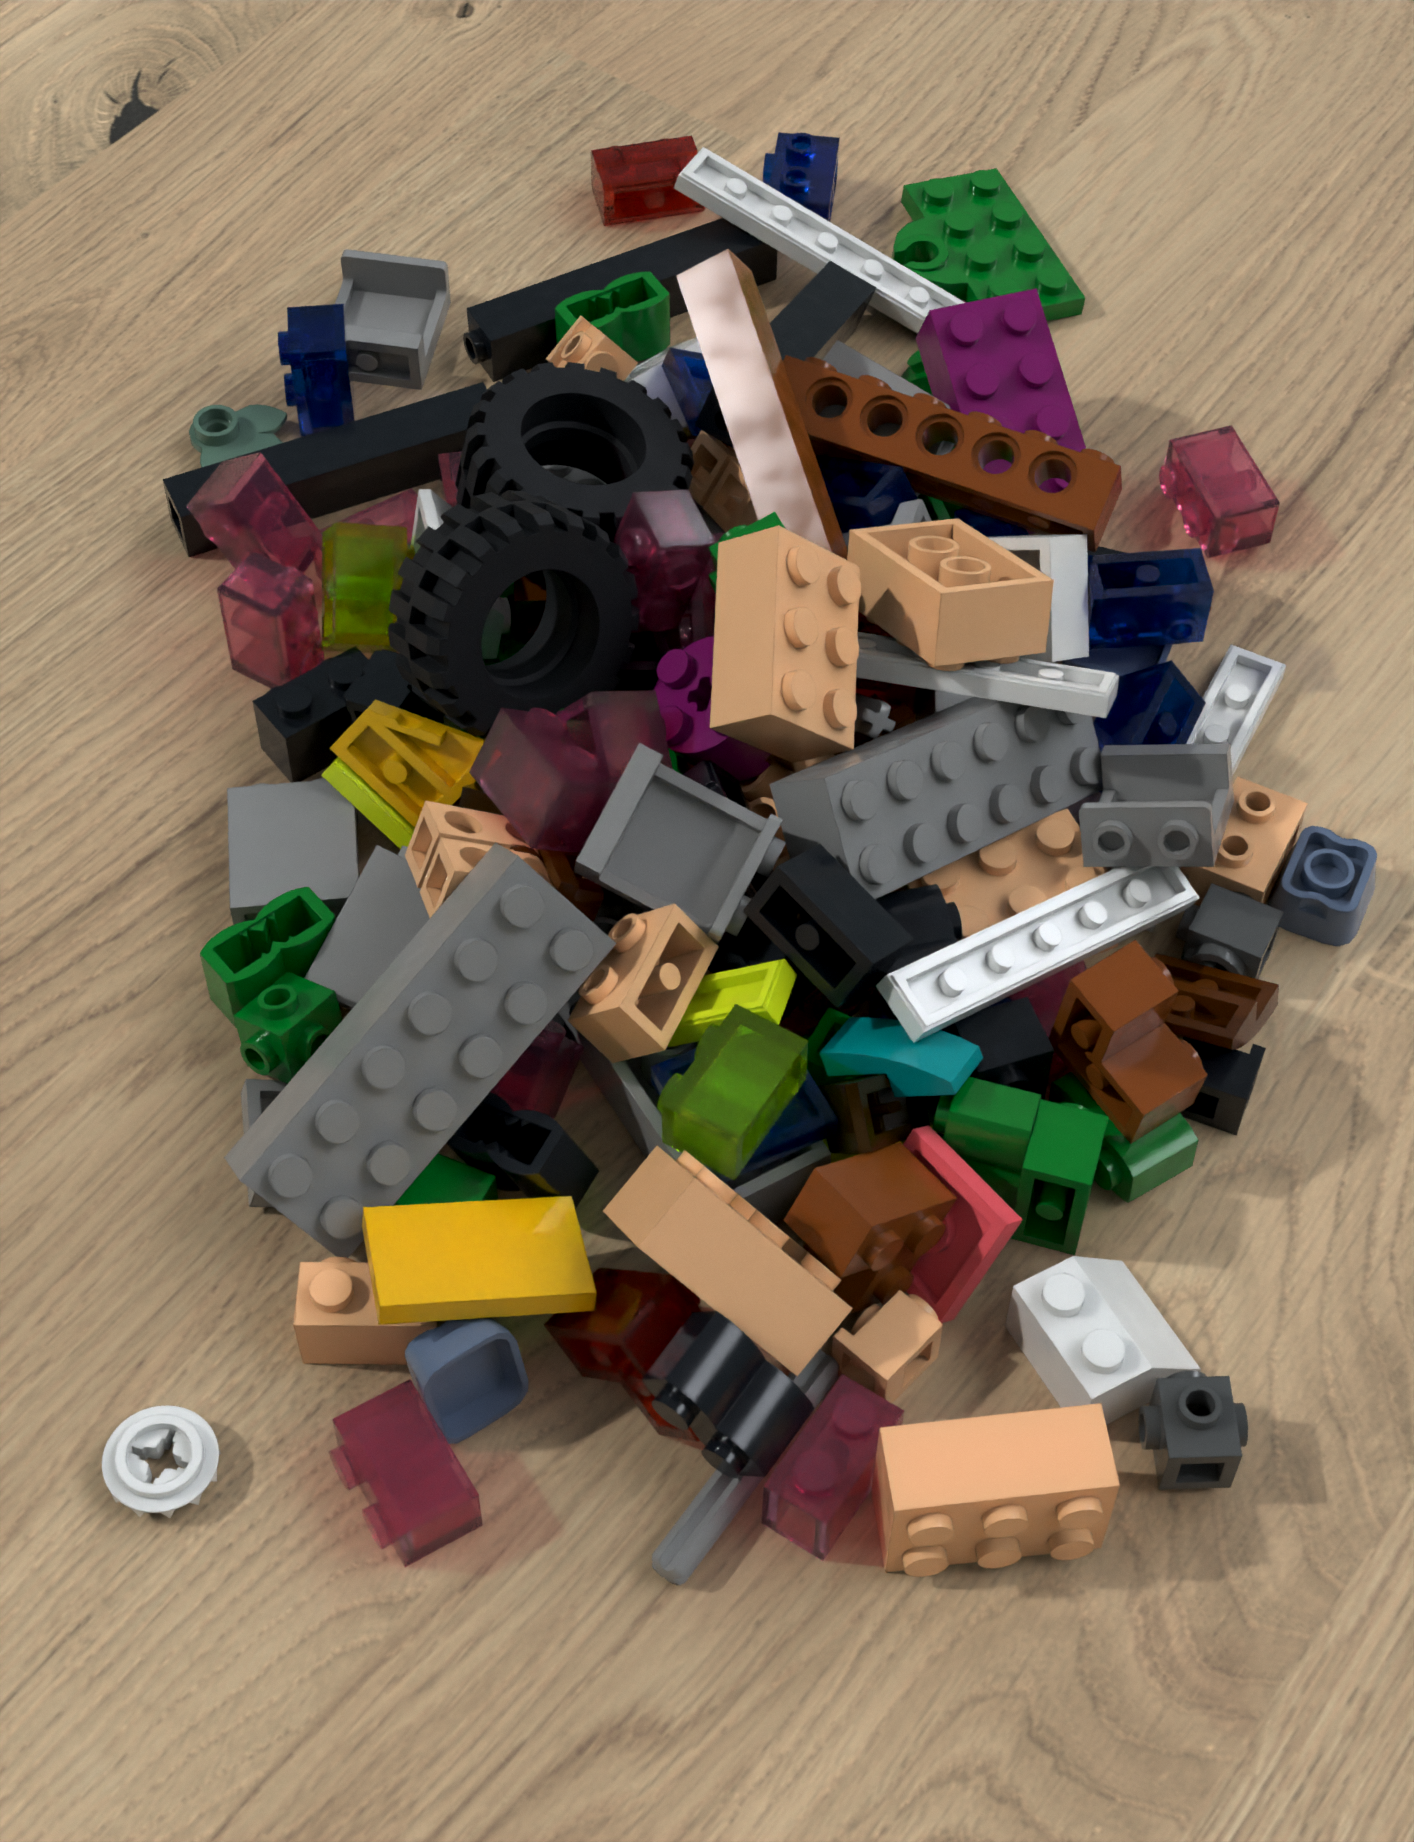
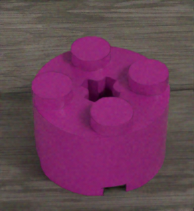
M714 636L700 639L683 650L676 648L668 651L658 663L657 676L659 679L654 688L650 705L651 731L654 737L693 766L702 760H711L737 778L739 782L760 775L771 765L766 761L771 753L710 729Z

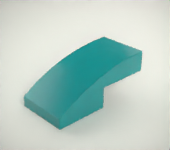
M873 1017L849 1018L819 1052L828 1076L887 1074L895 1097L955 1095L983 1059L978 1045L956 1035L939 1030L913 1043L899 1020Z

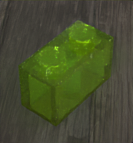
M336 522L322 532L321 651L345 652L356 646L362 653H374V651L382 649L397 652L390 647L388 633L389 624L397 622V616L388 610L392 590H400L403 577L398 575V571L405 557L412 560L415 556L414 546L407 544V527Z
M735 1004L721 1025L712 1023L705 1030L696 1047L695 1060L685 1074H674L663 1088L657 1105L658 1111L662 1112V1143L681 1153L686 1150L700 1163L735 1181L806 1080L809 1041Z

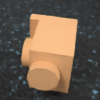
M581 315L546 358L550 363L553 362L556 368H565L568 362L585 364V369L600 372L602 367L617 372L616 378L622 381L628 377L638 364L636 360Z
M899 1290L882 1308L878 1304H873L867 1308L854 1324L851 1333L842 1327L833 1336L831 1357L839 1364L838 1376L883 1413L938 1358L943 1324L939 1321L933 1308L925 1300L914 1294L907 1296Z

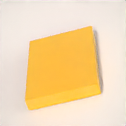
M572 1196L363 1207L362 1229L378 1325L594 1311L597 1292Z

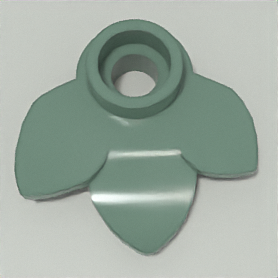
M258 404L248 405L236 412L224 405H210L202 408L195 414L189 429L191 444L201 453V468L283 443L274 434L285 424L287 413L271 406Z

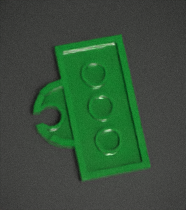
M997 168L978 170L973 173L940 179L934 178L903 186L901 203L913 221L907 223L897 233L891 259L960 300H965L966 303L1037 288L1047 321L1082 314L1085 296Z

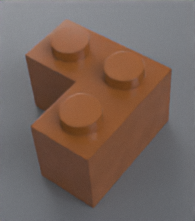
M1133 940L1070 979L1048 1037L1056 1054L1105 1114L1109 1116V1119L1130 1144L1191 1106L1208 1075L1203 1069L1202 1061L1193 1046L1183 1039H1178L1165 1024L1179 992L1174 986L1169 970L1159 959L1150 957L1136 940Z
M899 1142L873 1152L859 1154L814 1168L784 1221L805 1242L803 1248L842 1280L833 1292L853 1308L851 1313H855L873 1304L881 1303L884 1306L899 1290L905 1293L910 1288L914 1280V1276L910 1273L920 1256L935 1246L943 1236L946 1226L942 1221L957 1197Z

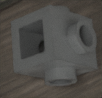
M1181 1371L1167 1378H1157L1149 1406H1140L1138 1422L1142 1449L1153 1450L1158 1489L1230 1488L1242 1458L1241 1447H1245L1248 1440L1246 1409L1243 1403L1233 1402L1230 1377H1207L1199 1371Z

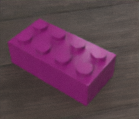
M1037 288L929 310L915 339L934 397L948 404L951 410L966 415L972 411L982 412L997 419L1002 427L1024 433L1026 430L1040 431L1051 436L1060 446L1078 452L1086 449ZM1002 459L993 460L986 464L983 470L991 474H1000L1007 471L1012 464ZM1051 478L1044 481L1039 488L1048 493H1056L1065 489L1068 483L1060 478ZM1001 521V536H1020L1035 533Z

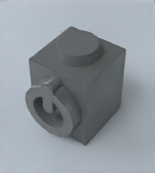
M1212 883L1201 905L1193 904L1189 909L1185 910L1180 921L1176 938L1185 941L1181 960L1259 979L1273 950L1284 912L1258 902L1244 893L1233 892Z

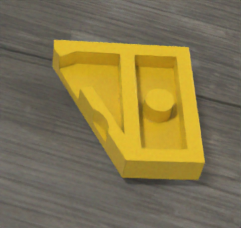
M376 699L329 748L414 828L425 800L453 805L461 797L463 786L475 783L504 752L496 743L474 737L469 733Z

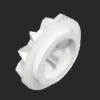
M155 1406L131 1415L114 1430L104 1448L102 1472L105 1483L116 1503L121 1502L131 1508L139 1517L147 1512L161 1513L171 1518L175 1509L183 1507L188 1503L199 1505L202 1492L208 1487L210 1482H217V1466L221 1453L215 1433L201 1416L191 1410L178 1406ZM173 1442L172 1453L176 1464L180 1467L177 1470L171 1468L164 1469L160 1477L155 1478L152 1484V1473L149 1464L143 1460H147L148 1457L160 1459L165 1449L169 1450Z

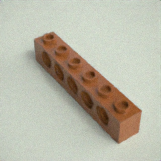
M788 355L785 356L783 363L817 459L893 483L908 490L1041 535L1087 534V550L1096 553L1122 490L1121 466L1115 464L1108 455L1094 449H1082L1081 452L1060 446L1055 439L1040 431L1026 430L1024 433L1002 427L997 419L982 412L972 411L966 415L948 409L942 401L928 394L916 393L912 397L894 391L887 383L870 375H861L857 379L839 373L834 366L819 358L807 357L803 361ZM841 405L846 407L836 417L824 418L819 416L821 411L828 406ZM885 423H895L901 426L896 433L890 436H878L873 433L877 427ZM940 441H949L956 445L951 452L944 455H934L928 452L933 444ZM1002 459L1012 464L1007 471L1000 474H991L983 470L985 465L993 460ZM1051 478H1060L1068 483L1065 489L1056 493H1048L1039 488L1044 481Z

